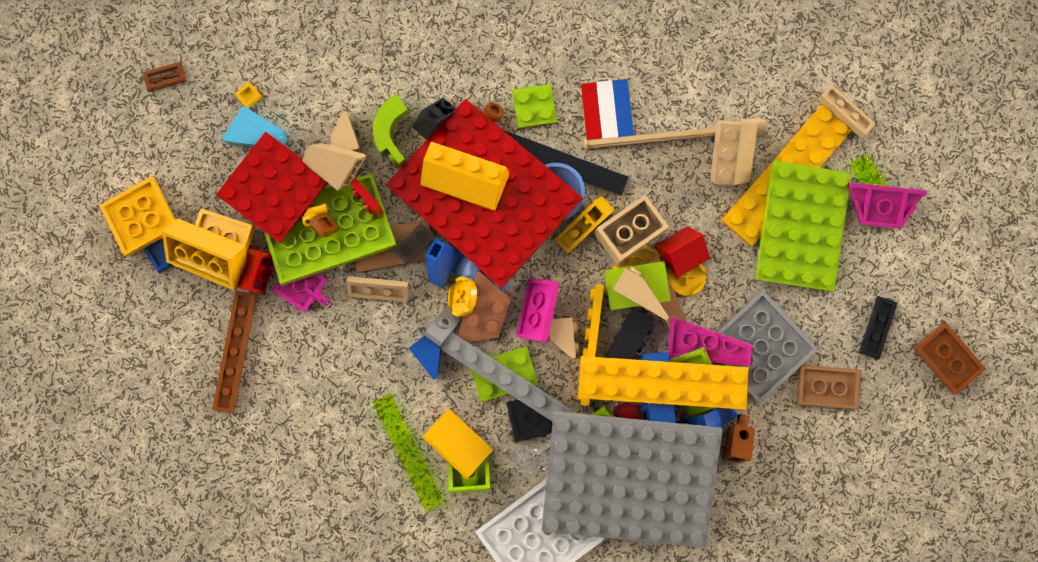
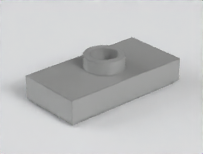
M448 306L444 308L424 333L426 337L439 346L443 344L462 320V317L453 315L452 309Z

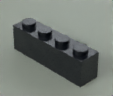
M634 307L631 308L604 358L634 360L635 354L637 352L640 353L645 346L643 340L646 334L650 336L655 327L652 323L655 319Z

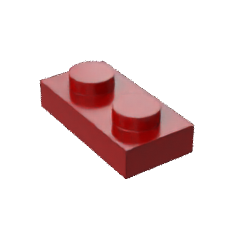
M357 178L350 182L353 187L351 192L357 200L362 199L366 203L363 206L370 215L374 213L377 218L383 215L384 212L381 206Z

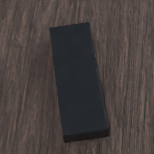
M880 296L876 297L858 353L877 360L880 359L898 304L897 302Z

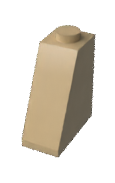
M319 143L306 148L302 161L339 191L349 187L366 155Z

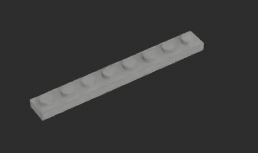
M452 332L441 347V350L552 422L554 411L576 413Z

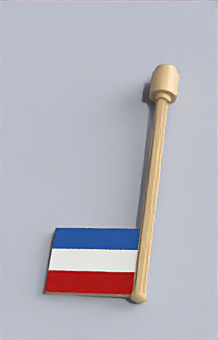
M628 79L581 84L586 131L583 147L587 151L592 148L715 136L716 127L634 135ZM758 117L739 120L740 122L758 123L756 138L766 134L765 119Z

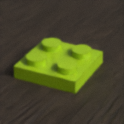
M551 84L512 89L518 129L557 124Z

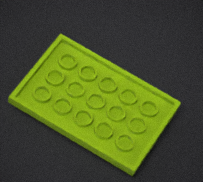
M772 161L755 280L831 292L835 291L849 194L848 182L851 180V173Z
M372 173L357 179L381 206L384 214L379 218L374 213L370 215L363 206L366 203L362 199L357 200L352 194L351 190H353L351 184L348 188L339 191L331 186L323 189L310 207L326 204L329 212L328 215L339 228L336 233L320 237L312 226L306 227L303 225L302 218L281 244L265 233L281 286L397 247Z

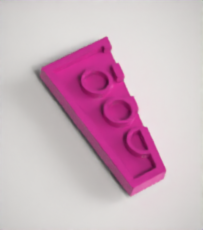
M671 317L668 348L670 358L705 347L711 362L751 366L752 344Z

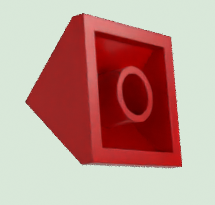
M688 226L654 246L677 279L710 259L703 234Z
M248 248L247 263L237 287L264 295L272 272L269 270L270 266L273 267L272 256Z

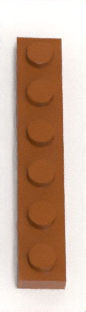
M235 290L212 410L227 413L235 412L257 294Z

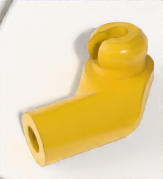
M322 204L308 208L302 218L303 225L311 227L309 221L312 217L329 213L327 205Z

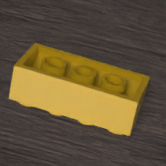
M431 142L423 160L420 185L495 211L509 177V172L505 166Z
M176 219L162 231L167 263L229 289H236L247 263L245 245L181 219Z

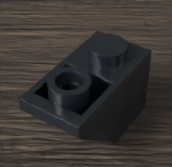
M441 98L423 109L412 127L427 140L446 122L456 108L445 98Z

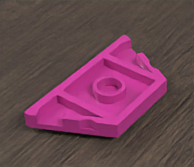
M848 182L849 192L858 221L862 225L902 228L908 216L917 208L916 205L920 199L927 195V190Z

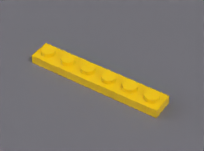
M596 284L594 288L590 289L589 300H593L592 308H588L587 320H590V327L585 329L584 340H588L587 348H583L582 356L595 357L604 290V285ZM577 391V400H580V405L589 406L590 399L578 398Z

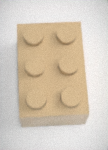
M644 195L597 227L594 235L618 266L663 235L668 230L669 225L647 196Z

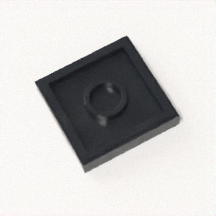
M520 400L506 402L515 442L551 434V420Z

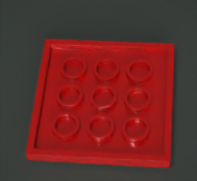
M265 131L217 192L216 196L281 244L328 182L311 170L302 161V158Z

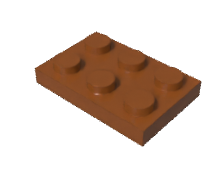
M946 322L940 324L913 348L953 395H957L986 370L983 364Z

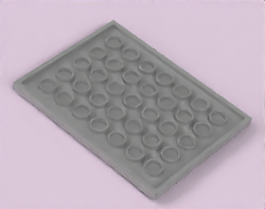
M554 411L541 532L706 548L722 428Z

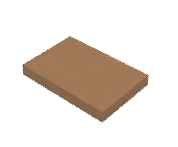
M801 365L798 370L796 405L858 410L861 370Z

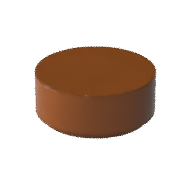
M488 103L483 110V114L493 122H498L501 120L504 111L500 105Z

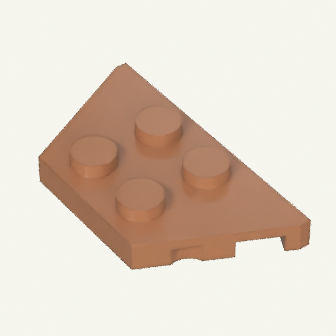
M477 269L474 279L477 289L476 304L468 316L462 317L457 336L466 342L498 338L511 301L509 296L502 292L494 282H491L481 270Z

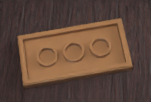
M425 220L390 226L397 247L355 261L357 273L426 261L425 255L433 242L430 225Z

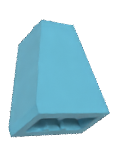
M243 106L222 137V140L230 145L253 148L265 131L283 145L287 142V134L279 127Z

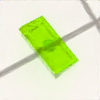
M867 152L848 164L862 184L890 185Z

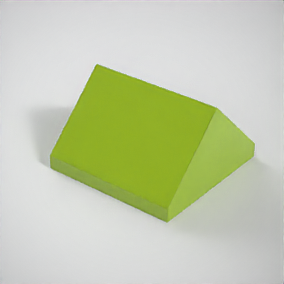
M489 456L486 457L468 479L449 463V493L491 490Z

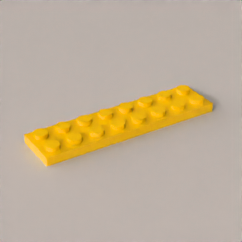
M822 104L773 161L820 168L852 130ZM772 162L721 220L749 246H753L762 233Z
M580 356L578 398L747 410L749 367Z

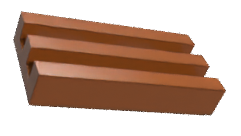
M181 62L142 72L148 92L187 82ZM178 68L177 72L149 79V76ZM176 76H180V77L175 78V79H171V80H168V81H164V82H161V83H157V84L151 85L152 83H156V82L163 81V80H166V79H170V78H173V77H176Z

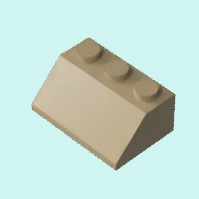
M717 120L710 178L714 184L738 185L750 182L758 123Z

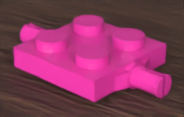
M270 266L269 270L276 273L275 268ZM316 274L281 286L279 280H277V283L272 288L273 292L305 313L316 301L324 307L330 302L329 299L321 295L322 289L328 281L321 274Z

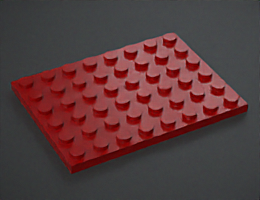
M465 98L432 137L424 142L385 185L502 289L578 206L583 197ZM431 142L507 167L509 177L495 211L420 185L423 160Z

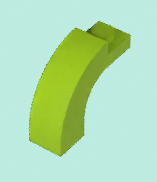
M394 94L379 108L373 123V136L382 156L390 152L387 156L394 165L398 163L402 167L406 160L394 145L392 132L395 125L410 113L399 96Z

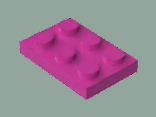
M528 278L516 337L547 343L558 295L559 282Z

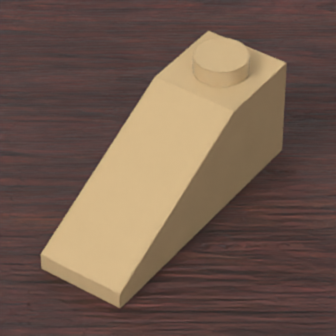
M633 267L629 270L625 268L613 290L667 321L669 316L645 280L640 277L642 272Z

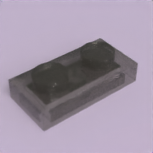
M421 222L393 251L408 265L436 236Z

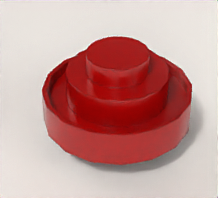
M623 402L613 410L615 417L642 420L640 409L632 403Z

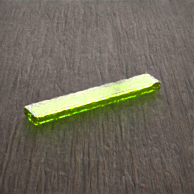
M389 393L373 401L372 403L425 511L444 503L392 394Z

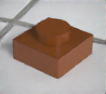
M328 213L314 216L309 221L320 237L334 234L339 229Z

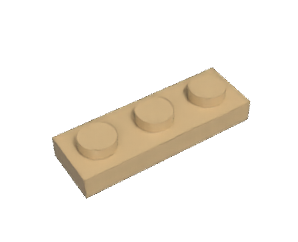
M832 84L818 98L826 108L861 139L876 124Z
M348 276L347 293L348 297L407 302L408 282Z

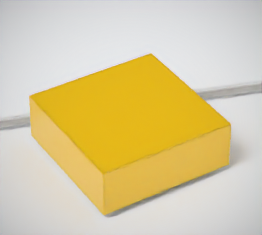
M250 81L234 93L248 109L263 98Z

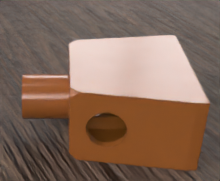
M738 414L736 424L728 427L722 459L738 463L751 461L755 429L748 427L750 416Z

